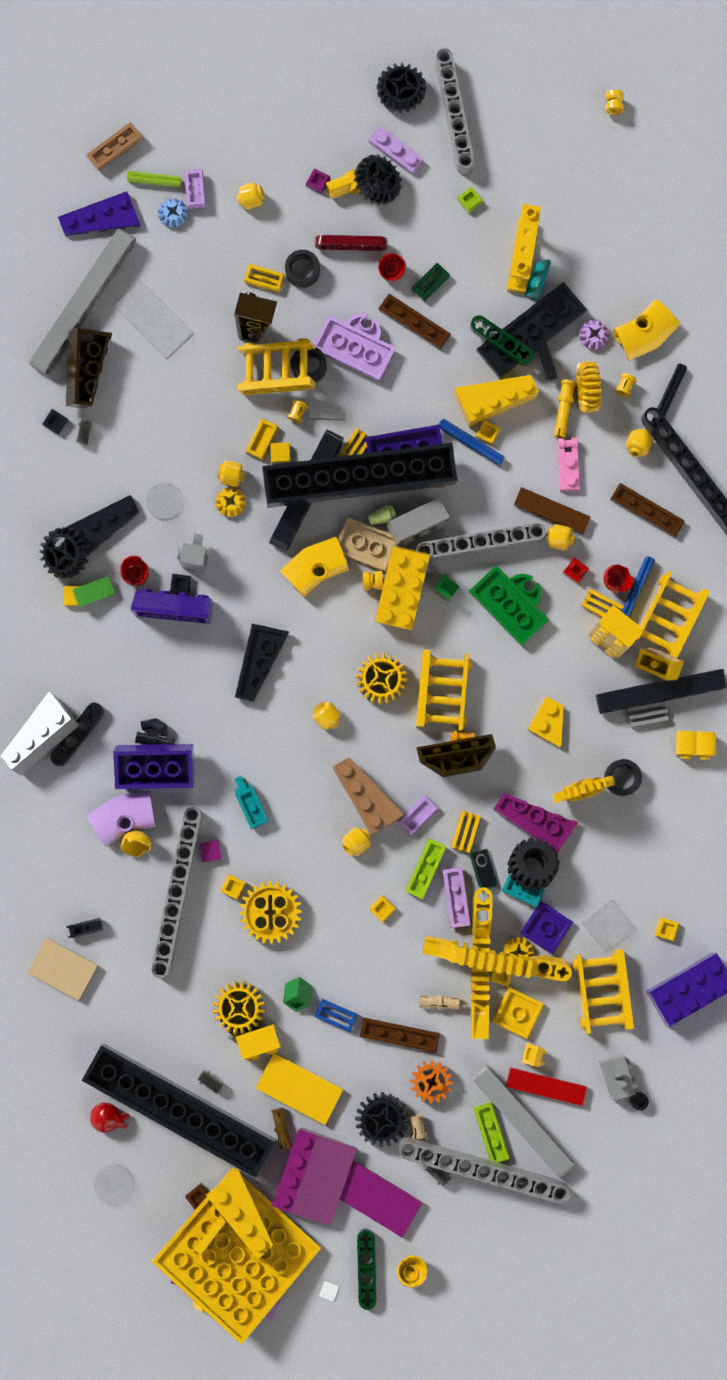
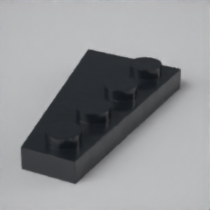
M129 495L67 527L75 529V533H82L80 539H87L84 545L90 546L86 549V552L93 553L103 542L110 539L116 531L123 528L140 512L133 498Z
M252 623L235 698L250 702L255 701L289 635V631Z

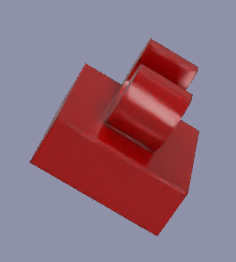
M574 557L563 571V574L578 584L589 570V567Z

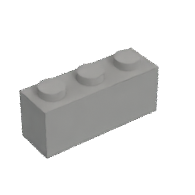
M437 498L389 521L387 528L396 545L403 544L405 546L413 542V538L417 536L422 538L428 535L430 530L434 528L439 530L445 527L450 516L440 498Z

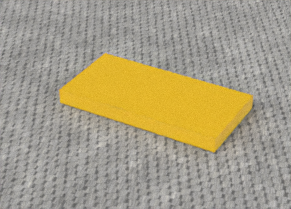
M276 1053L272 1055L255 1088L323 1125H326L343 1091L341 1087Z

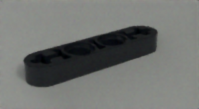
M90 703L76 720L78 724L81 722L88 723L89 728L86 732H80L77 727L57 745L51 754V761L54 765L59 767L65 766L104 715V709L100 704ZM92 707L95 709L99 707V715H93V717L91 718L92 720H94L93 723H91L88 719L84 718L85 715H87L88 717L91 716L92 711L90 710ZM70 737H75L77 740V744L73 748L68 747L66 744L67 739ZM62 746H64L65 749L71 751L70 754H68L67 752L64 753L63 762H56V754L61 755L64 751L63 749H61Z

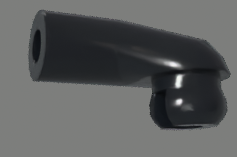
M158 718L140 721L142 731L154 729L158 732L159 736H166L168 734L167 724Z

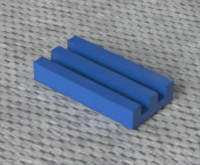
M322 998L314 1017L351 1032L358 1014ZM326 1004L353 1017L352 1019L346 1018L324 1008L323 1005ZM320 1012H325L350 1024L347 1027L320 1015Z

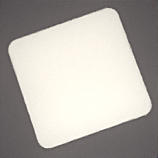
M324 1281L319 1296L334 1301L339 1286Z

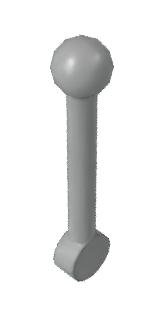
M259 1021L258 1027L264 1028L266 1021ZM254 1025L251 1026L252 1030L258 1028ZM237 1031V1034L229 1032L227 1034L228 1039H234L235 1036L241 1034V1031Z

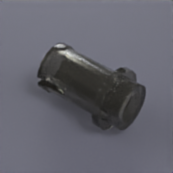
M81 420L78 423L80 427L76 442L88 445L90 430L93 429L92 422Z
M203 1070L197 1079L200 1081L199 1084H204L217 1094L224 1083L210 1075V1071L206 1072Z
M429 1166L425 1169L438 1181V1185L444 1186L451 1179L449 1173Z

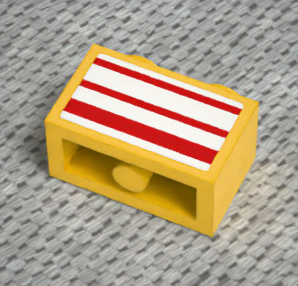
M641 648L635 667L667 681L677 680L684 661L653 648Z

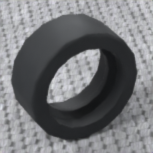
M303 249L291 253L285 261V274L288 281L299 288L310 287L316 283L320 276V263L317 256L311 251ZM296 260H309L314 267L312 275L304 279L295 277L292 273V265Z
M317 347L307 350V358H317L320 362L316 370L307 373L315 383L321 380L327 371L325 355ZM295 351L290 361L295 378H298L300 375V370L298 369L300 351Z
M628 759L614 761L607 767L604 778L612 776L613 771L617 767L624 766L633 772L634 782L626 789H620L613 785L607 787L608 790L617 796L633 794L642 783L640 768L636 763Z

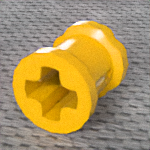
M622 373L621 382L614 391L619 396L629 398L632 386L636 384L637 379L630 374Z
M293 400V407L286 418L294 423L302 424L305 409H308L309 406L302 401Z

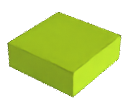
M473 187L457 197L458 202L468 214L483 203V200Z

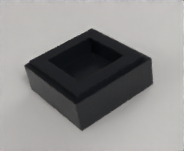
M51 409L42 425L59 436L69 420L54 409Z
M172 574L171 594H179L180 592L190 594L192 577L189 575Z

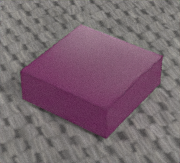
M314 168L306 182V187L323 194L326 183L330 181L331 176Z
M218 839L199 843L203 863L222 859Z

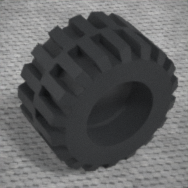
M529 838L528 841L524 839L515 846L507 866L509 867L507 870L508 873H512L510 876L511 880H516V886L521 885L523 890L530 888V891L534 892L536 888L540 891L543 887H548L550 882L553 881L559 870L560 860L557 859L558 853L553 852L555 848L548 846L549 842L545 841L543 843L540 838H537L536 841L533 838ZM529 857L537 859L542 864L543 871L534 872L529 870L524 864V859Z

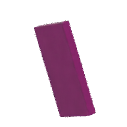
M355 1160L340 1197L341 1201L402 1238L423 1203Z

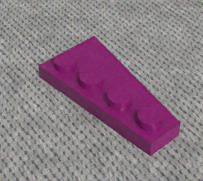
M506 793L502 795L493 808L496 813L533 839L540 838L543 843L545 841L549 842L548 846L555 848L554 853L559 852L578 823Z

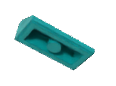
M543 260L535 264L525 292L526 297L534 300L539 299L551 260Z

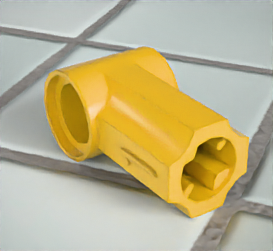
M356 169L348 171L343 177L326 183L331 199L348 193L357 194L360 192V189L355 188L358 183L353 181L356 177L354 175Z

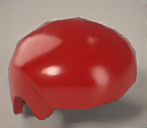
M396 253L384 255L378 265L380 276L389 282L400 280L405 275L407 268L404 258Z
M140 556L125 558L120 566L121 578L130 586L137 587L144 584L149 577L148 564Z
M615 564L605 570L603 582L608 590L613 593L628 591L632 587L634 577L630 575L627 567Z

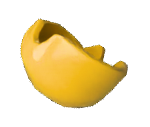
M136 830L126 833L121 842V850L135 857H141L145 851L148 854L152 846L151 838L144 832Z
M409 1255L403 1259L397 1268L398 1280L405 1287L409 1288L420 1286L426 1280L428 1273L426 1262L421 1257Z

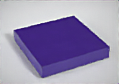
M540 900L538 907L534 909L520 934L553 955L573 924V921Z

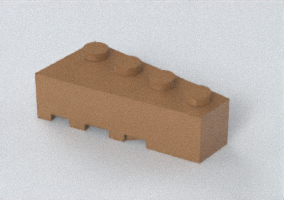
M350 757L333 766L335 774L370 835L405 816Z

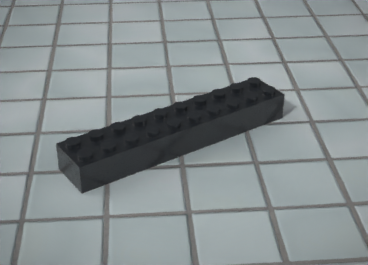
M452 443L262 466L267 508L455 485L458 481Z
M105 1043L100 1046L81 1080L255 1178L276 1140Z

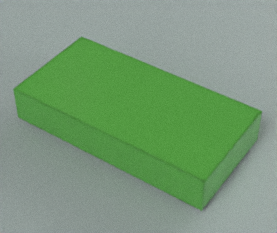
M109 576L72 590L79 608L115 595Z

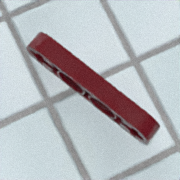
M318 235L315 237V248L320 250L384 251L387 250L388 239L383 236Z

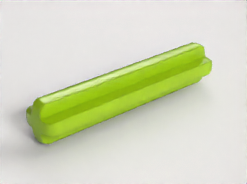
M128 171L127 181L132 183L178 188L182 184L180 176Z

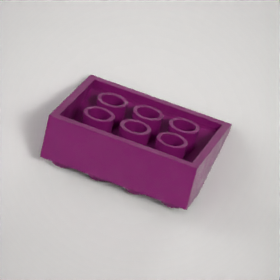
M299 1128L272 1206L298 1216L331 1225L357 1148L307 1128Z

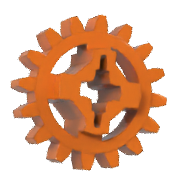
M433 1060L430 1061L429 1065L423 1061V1067L417 1065L418 1072L412 1071L415 1079H410L411 1083H415L411 1087L412 1091L417 1090L415 1096L419 1097L421 1095L422 1102L426 1098L429 1099L430 1104H432L433 1099L440 1103L439 1097L441 1096L446 1099L445 1092H451L448 1085L453 1084V1081L448 1080L452 1074L445 1073L448 1067L441 1068L440 1061L437 1065H434ZM427 1069H432L431 1073H428V1074L422 1073L423 1071H425V1070H427ZM440 1072L444 1076L445 1083H442L438 1078ZM435 1076L436 1084L428 1087L429 1084L426 1080L432 1079ZM418 1080L424 1083L423 1092L419 1088ZM437 1089L440 1090L439 1093L435 1095H430L432 1091Z

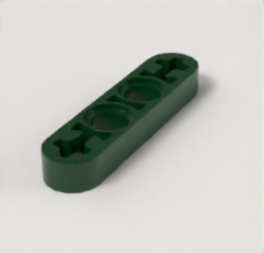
M477 315L471 320V331L521 366H528L532 363L534 353L526 345L481 315ZM482 322V327L477 329L475 327L476 323ZM487 326H489L490 328L487 330L486 334H484L485 329H487ZM496 331L499 333V338L492 340L489 337V333ZM512 342L515 348L512 351H508L505 349L504 344ZM518 347H519V348H520V351H519V353H517V356H515L514 354L516 353V351H517V349H518ZM527 353L528 359L522 360V355Z
M364 1228L357 1234L358 1300L361 1308L371 1310L375 1307L377 1301L375 1236L372 1230ZM364 1233H368V1237H372V1239L368 1240V1248L372 1247V1250H360V1247L364 1248V1240H360V1237H364ZM365 1253L372 1256V1261L369 1264H364L361 1261V1256ZM364 1274H370L373 1278V1281L368 1285L363 1284L361 1281V1277ZM361 1288H373V1291L369 1290V1297L373 1299L369 1305L362 1301V1299H365V1290L361 1291Z

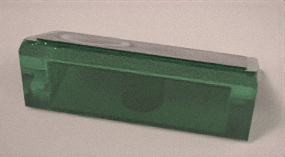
M487 848L469 853L478 888L498 886Z

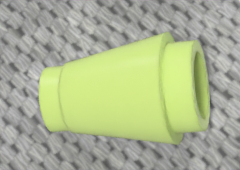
M387 504L368 514L371 525L389 523V521L397 518L393 504L389 506Z

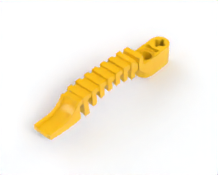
M483 887L478 888L473 895L472 943L474 946H477V950L481 951L482 948H485L486 952L490 953L488 946L491 941L489 934L492 922V893L488 888ZM482 891L488 895L484 902H481L482 900L478 898V894H481ZM482 910L488 915L484 922L479 921L477 918L478 912ZM473 966L471 968L472 995L470 996L471 1039H489V1005H487V1001L490 1000V995H488L489 971L484 968L480 970L478 967Z
M431 936L425 937L422 954L440 957L452 963H459L461 966L468 965L471 968L474 966L480 970L484 968L491 972L494 970L497 973L505 972L508 975L515 974V976L519 977L520 975H525L526 978L537 976L557 981H567L572 975L570 963L562 958L547 955L530 956L527 958L523 957L522 954H518V958H516L512 953H509V956H505L504 952L495 954L496 951L491 950L489 953L486 952L485 948L479 951L477 946L474 945L472 949H469V943H464L463 947L458 946V941ZM541 963L548 964L546 969L538 968ZM562 967H565L566 970H563V973H560L559 970H561Z

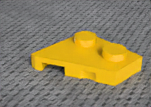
M546 696L527 730L560 748L562 745L563 705Z

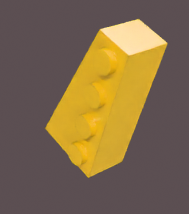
M527 375L454 388L453 395L468 427H471L537 398L539 391L532 376Z
M236 1168L205 1196L255 1259H259L273 1247V1244L238 1168Z

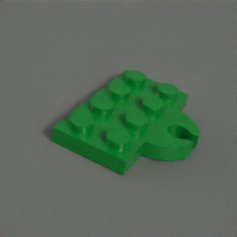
M496 565L469 590V593L522 646L549 621L536 607L542 594L541 586L538 582L535 584L533 591H527L524 588V583L530 582L533 576L517 574L509 579Z

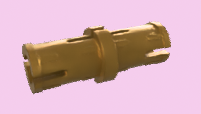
M283 1107L278 1108L279 1117L276 1109L271 1110L275 1123L274 1132H277L280 1150L285 1149L284 1140L286 1141L287 1148L292 1147L288 1132L290 1128L289 1124H286Z

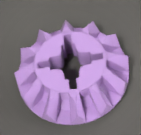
M590 320L581 327L579 338L586 348L596 350L606 345L609 339V331L606 324L601 323L599 320ZM590 330H592L593 332L599 330V333L597 335L599 338H596L595 336L593 338H590Z

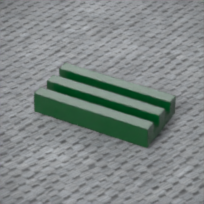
M436 263L411 288V291L415 292L425 303L450 278V274L441 265ZM438 269L439 272L419 290L418 288ZM442 274H444V276L424 295L423 293H424Z

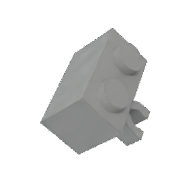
M194 533L193 545L183 543V547L179 548L177 559H179L183 569L206 573L209 553L206 547L201 546L203 541L201 534Z
M620 1054L599 1061L611 1100L616 1101L636 1094L637 1083L635 1078L630 1076L631 1064L628 1057L625 1058L624 1055Z

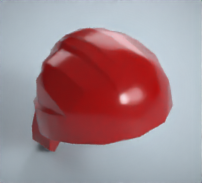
M103 1102L95 1105L91 1110L90 1123L98 1132L107 1133L117 1128L126 1129L128 1126L124 1121L129 1119L130 1115L125 1112L120 1114L115 1105Z

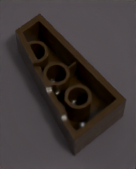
M240 292L234 312L238 338L257 343L262 334L265 333V329L267 330L269 325L272 324L277 301L257 297L256 294L251 292Z
M75 328L68 332L66 407L87 408L93 405L99 375L102 373V364L104 357L107 355V346L112 333Z

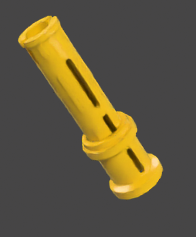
M561 380L560 382L562 387L557 399L560 404L554 433L556 438H560V436L561 438L566 437L570 405L574 402L573 393L574 388L577 387V382L571 380Z

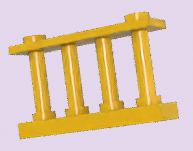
M522 204L507 291L522 294L526 292L527 280H529L541 206Z
M300 338L298 341L258 345L245 343L244 346H238V351L246 355V380L243 383H238V391L243 395L315 390V381L307 375V350L315 349V345L307 338ZM289 351H300V375L298 378L289 377ZM282 352V377L278 380H273L271 378V353ZM264 354V378L262 381L253 380V355Z
M668 571L666 575H661L657 583L660 587L639 626L645 629L648 621L651 620L674 632L677 638L675 642L671 641L670 643L644 630L635 642L640 637H643L667 649L668 655L677 658L710 591L703 588L700 592L696 591L695 593L669 580L673 572ZM665 587L692 599L691 601L694 602L692 608L685 609L662 597L661 595ZM657 603L682 615L686 619L683 626H678L654 614L653 611Z
M423 650L416 728H424V724L432 722L458 725V732H462L463 727L467 726V716H464L467 673L468 670L471 671L472 659H469V654L466 653L464 660L434 658V656L430 655L431 650ZM435 665L463 668L462 679L432 677L429 674V667ZM431 684L461 687V697L431 696L430 693H427V689ZM434 703L460 706L459 717L429 715L426 712V705Z
M624 949L613 950L614 954L611 957L582 960L581 954H575V959H572L573 970L577 971L583 1015V1018H580L581 1030H584L586 1034H591L590 1027L619 1023L623 1025L624 1029H634ZM611 964L615 966L616 974H613L611 977L584 980L583 968ZM610 984L618 986L619 994H616V996L587 999L585 987ZM617 1004L621 1007V1013L618 1016L589 1019L588 1007Z

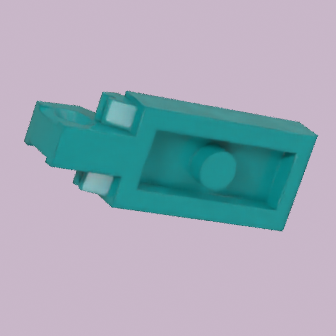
M242 776L235 778L238 786L234 790L235 796L251 830L269 822L253 786L250 783L245 784Z

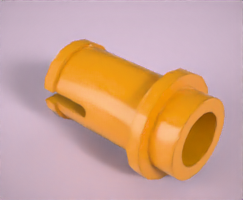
M454 731V733L450 734V741L475 737L474 732Z

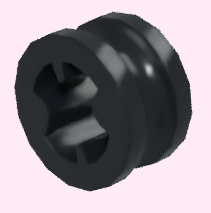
M636 1092L635 1095L630 1097V1104L634 1109L642 1111L648 1107L649 1099L644 1093ZM637 1096L644 1099V1103L640 1107L637 1103H634V1100H637Z

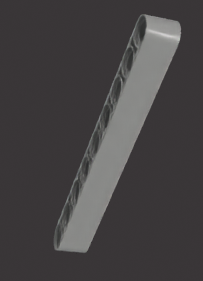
M120 228L114 233L33 354L29 363L30 366L45 375L50 373L68 346V332L81 327L136 243L135 237Z
M195 806L186 808L183 814L151 969L152 974L157 978L168 976L172 967L202 822V812ZM192 810L198 812V818L194 821L188 818V813ZM188 829L194 831V837L190 840H186L184 837V833ZM184 848L190 850V856L187 859H182L180 856V852ZM180 867L186 869V875L183 878H178L176 875V871ZM176 886L182 889V895L178 898L172 894V890ZM172 905L178 908V914L174 917L168 913V909ZM167 925L174 927V933L171 936H167L164 932ZM163 944H167L170 947L168 955H163L160 951ZM158 964L166 966V972L163 975L158 974L156 971Z
M410 1137L403 1138L399 1143L400 1154L407 1161L559 1204L566 1203L570 1198V1192L566 1184L558 1179ZM407 1145L413 1146V1150L411 1152H405L403 1151L404 1147ZM425 1151L432 1152V1155L428 1158L422 1156ZM449 1156L451 1160L448 1163L441 1162L442 1158ZM463 1162H470L468 1168L460 1167ZM488 1167L487 1173H479L481 1168ZM501 1173H508L505 1179L498 1178ZM520 1178L527 1179L524 1184H517ZM538 1184H545V1187L542 1190L536 1189ZM558 1189H564L561 1195L555 1194Z

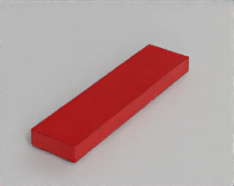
M512 1067L509 1069L506 1087L580 1106H583L587 1086Z

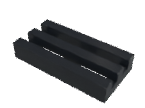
M537 343L536 347L546 379H557L558 376L547 343Z

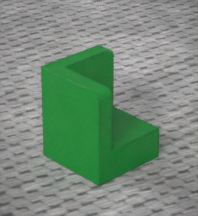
M444 573L435 585L433 592L449 602L460 586L449 579L447 573Z
M301 977L285 984L283 1003L295 1012L311 1006L312 985Z

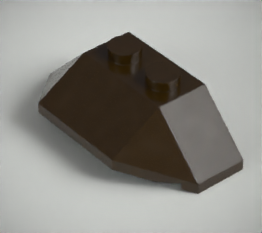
M488 734L416 747L421 764L441 777L481 771L496 750L493 735Z

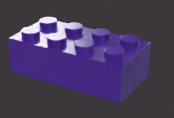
M193 744L115 746L113 751L115 789L193 788L195 782Z
M711 953L648 989L646 993L664 1024L670 1027L727 994V969L719 955Z

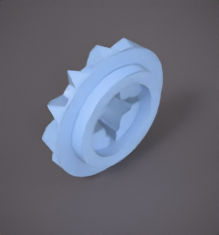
M167 198L158 209L159 219L165 226L179 227L188 217L187 206L183 201L176 198ZM168 209H176V213L178 214V216L174 214L169 216L170 212Z

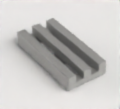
M666 702L628 708L630 726L636 727L669 720L668 711L665 706ZM661 706V710L632 715L634 711ZM663 713V717L634 723V719Z

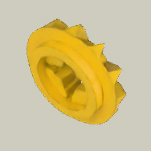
M230 487L218 492L215 503L217 510L222 515L235 517L244 510L246 500L244 494L239 489ZM234 497V503L237 506L230 504L226 507L227 501L225 498L231 499Z
M521 937L510 939L503 948L505 956H509L510 952L517 951L519 944L520 950L527 952L523 957L534 956L532 944L527 939Z

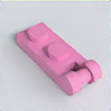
M558 438L560 491H579L578 439L564 440V438ZM571 447V452H565L564 448Z

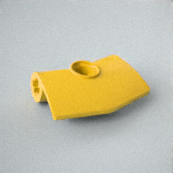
M655 299L636 319L614 328L613 334L617 343L622 344L627 360L631 361L659 348L681 323L662 302ZM638 323H644L646 328H640Z
M334 537L304 548L280 570V573L292 583L296 591L304 598L327 578L349 571L338 539ZM321 568L325 573L319 577L314 574V571Z

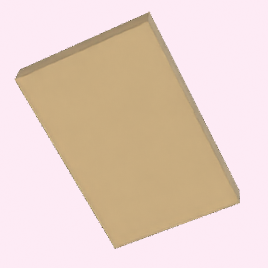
M350 517L346 518L338 538L344 557L384 573L387 571L392 546H397L390 533Z
M46 938L27 973L79 1001L98 965Z

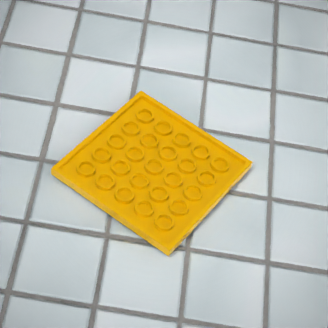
M232 1167V1168L226 1173V1175L220 1180V1182H221L226 1176H228L233 1170H235V1168ZM243 1176L242 1179L272 1241L273 1247L259 1259H255L226 1222L204 1253L201 1255L194 1250L218 1217H222L206 1197L151 1261L241 1345L321 1249L278 1208L273 1207V1203Z

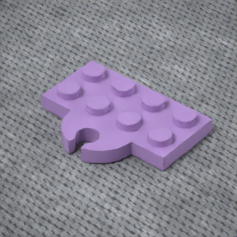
M366 313L355 314L346 323L329 315L314 343L315 347L320 349L326 357L380 382L396 347L380 340L381 329L377 319L373 317L371 327L364 328L361 323L366 320Z

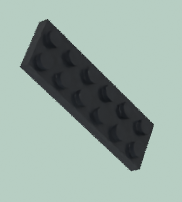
M562 282L502 330L526 345L534 353L537 351V343L549 342L585 314L587 309L565 282ZM496 333L494 336L491 337V339L497 340L499 338V333ZM487 342L483 343L476 350L499 379L519 365ZM506 342L504 347L506 350L512 351L515 345L512 342ZM518 347L516 353L514 354L515 356H517V353H519V351H520V348H519V347ZM526 353L525 355H522L521 359H527L528 354Z

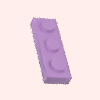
M381 126L369 138L368 143L411 175L423 162L424 158Z
M462 867L442 870L451 928L469 926L470 918Z

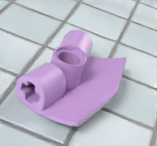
M149 790L116 796L86 815L105 847L128 832L156 827ZM125 818H128L131 822L130 827L127 829H123L121 826V822Z

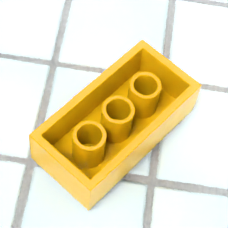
M392 546L375 622L408 630L413 629L430 554Z
M613 605L588 636L591 637L590 641L596 646L601 645L606 649L604 652L608 656L618 659L631 647L644 629Z

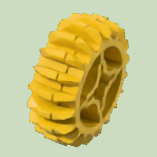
M585 361L579 363L577 367L576 391L579 408L582 412L591 413L598 411L601 406V377L596 362Z
M375 653V660L368 656V664L365 661L361 662L365 668L358 667L357 670L362 674H357L356 679H362V681H358L356 685L363 686L359 690L360 693L367 692L364 695L365 699L369 695L372 696L371 703L374 702L375 698H378V705H381L382 699H385V703L389 704V697H391L392 701H396L394 694L400 697L402 693L399 689H406L401 683H407V679L402 678V676L407 675V672H400L404 665L397 666L398 658L392 662L393 655L390 654L389 658L385 659V653H382V658L379 659L378 654ZM377 664H386L393 669L382 671ZM372 668L375 678L367 684L365 677L368 670ZM378 673L379 675L382 674V676H387L385 678V684L381 682L379 683L377 681ZM394 674H397V685L392 690L388 680ZM380 686L387 693L379 694L372 691L371 688Z
M233 981V988L227 983L226 988L228 990L225 991L223 988H220L219 990L223 995H215V998L220 1000L219 1002H213L214 1006H218V1009L213 1010V1013H219L220 1015L215 1018V1021L222 1019L223 1022L219 1026L223 1027L227 1024V1032L230 1031L231 1027L234 1028L233 1034H237L238 1028H240L241 1034H244V1027H247L248 1031L251 1032V1024L258 1027L259 1024L255 1020H263V1017L258 1015L259 1013H265V1009H260V1006L265 1005V1001L259 1002L258 1000L263 997V994L256 996L255 993L259 989L256 987L251 991L252 983H249L246 988L244 987L245 981H241L240 987H238L237 981ZM243 991L247 995L242 1000H237L230 993ZM225 998L232 1007L227 1016H225L223 1011ZM251 999L255 1003L253 1017L249 1014L246 1007ZM246 1000L242 1007L244 1011L240 1013L239 1010L232 1015L236 1008L234 1004L236 1002L239 1004ZM236 1015H241L248 1022L237 1024L230 1020Z

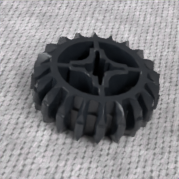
M403 62L398 67L394 63L393 68L388 66L386 71L381 72L382 77L378 78L377 96L380 98L381 104L386 103V109L392 107L393 112L399 109L401 114L403 109L408 113L410 107L415 110L416 104H421V99L425 98L426 85L425 78H422V72L417 73V67L411 69L410 63L407 67H404ZM407 80H411L414 83L415 87H413V85L410 84ZM387 88L395 94V97L388 92Z
M372 154L363 158L354 172L356 177L353 180L358 183L355 188L360 189L359 195L363 194L365 196L364 200L370 199V204L376 203L377 206L381 204L386 205L395 200L402 187L400 184L402 178L398 177L401 172L396 171L397 165L393 166L391 164L392 160L387 161L386 156L380 157L379 154L375 156Z
M68 527L56 528L55 531L48 532L49 536L43 537L45 542L40 544L43 550L39 551V553L43 554L40 560L45 561L43 567H49L47 573H54V577H61L62 579L67 577L73 578L74 574H81L80 570H85L84 564L89 562L86 556H89L90 553L86 552V549L90 546L84 545L87 539H80L82 533H75V529H69ZM65 538L60 546H55L59 539ZM69 560H74L73 564L66 569L65 565L68 564Z
M381 1092V1098H377V1094L373 1093L374 1100L372 1101L367 1096L368 1104L366 1105L364 1102H361L360 1105L364 1109H357V1113L362 1115L355 1117L356 1121H361V1123L356 1125V1128H363L359 1135L367 1134L364 1140L367 1142L372 1138L371 1145L373 1146L376 1144V1140L379 1141V1147H383V1141H386L387 1146H390L389 1139L391 1138L397 1143L398 1140L395 1136L398 1135L401 1138L404 1136L400 1129L407 1130V1127L402 1125V1123L409 1121L408 1118H402V1116L408 1114L407 1110L400 1111L404 1104L401 1103L397 1106L399 1098L396 1097L391 1101L392 1094L390 1093L387 1099L384 1098V1092ZM384 1103L381 1111L377 1113L368 1111L372 1106ZM390 1106L396 1110L398 1122L389 1118L388 1111ZM385 1111V1119L387 1121L380 1124L379 1127V1120L376 1117L383 1115ZM365 1117L370 1118V1120L376 1123L374 1133L366 1126ZM384 1127L395 1128L387 1135H380Z

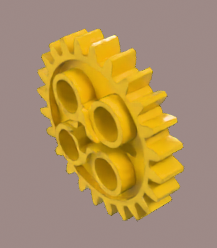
M613 776L602 779L600 777L591 779L590 777L577 781L570 786L564 787L563 791L552 794L554 802L559 803L566 800L567 802L580 801L596 796V794L604 792V788L615 785Z
M271 881L268 882V886L261 882V888L254 885V892L247 891L250 895L249 898L243 897L246 904H240L244 911L239 912V914L245 917L240 922H246L247 924L243 929L251 930L248 934L249 936L256 934L255 941L262 937V943L269 939L270 944H273L275 938L278 943H281V936L287 940L288 936L286 933L294 934L292 927H299L295 921L302 920L297 916L298 913L302 912V910L297 909L301 902L294 901L298 895L291 896L293 889L286 891V884L280 888L279 881L276 882L275 886H272ZM269 895H272V909L276 910V914L272 916V930L269 929V915L265 913V911L269 910ZM280 896L286 901L285 906L282 908H278L275 905V899ZM259 897H263L266 900L265 907L261 909L255 904L256 899ZM278 916H283L286 919V925L282 928L278 927L275 923ZM264 917L267 924L264 928L257 927V918Z

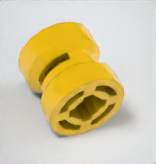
M615 89L607 91L605 94V100L607 101L605 112L609 115L623 113L624 105L622 101L624 100V92Z
M376 571L375 573L363 572V591L370 590L371 588L376 590L383 589L382 571Z

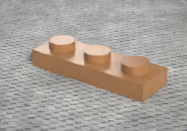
M130 122L86 155L95 168L100 171L143 138Z

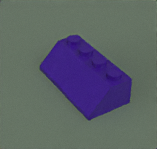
M151 589L135 591L131 605V611L135 617L211 624L213 600L208 595L199 594L198 597H191L189 593L180 592L179 595H172L170 591L163 590L160 593H152Z

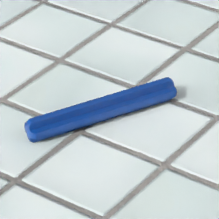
M444 418L440 421L441 430L499 466L504 461L505 457L483 442Z
M645 557L621 611L629 618L654 565L655 559L652 557Z

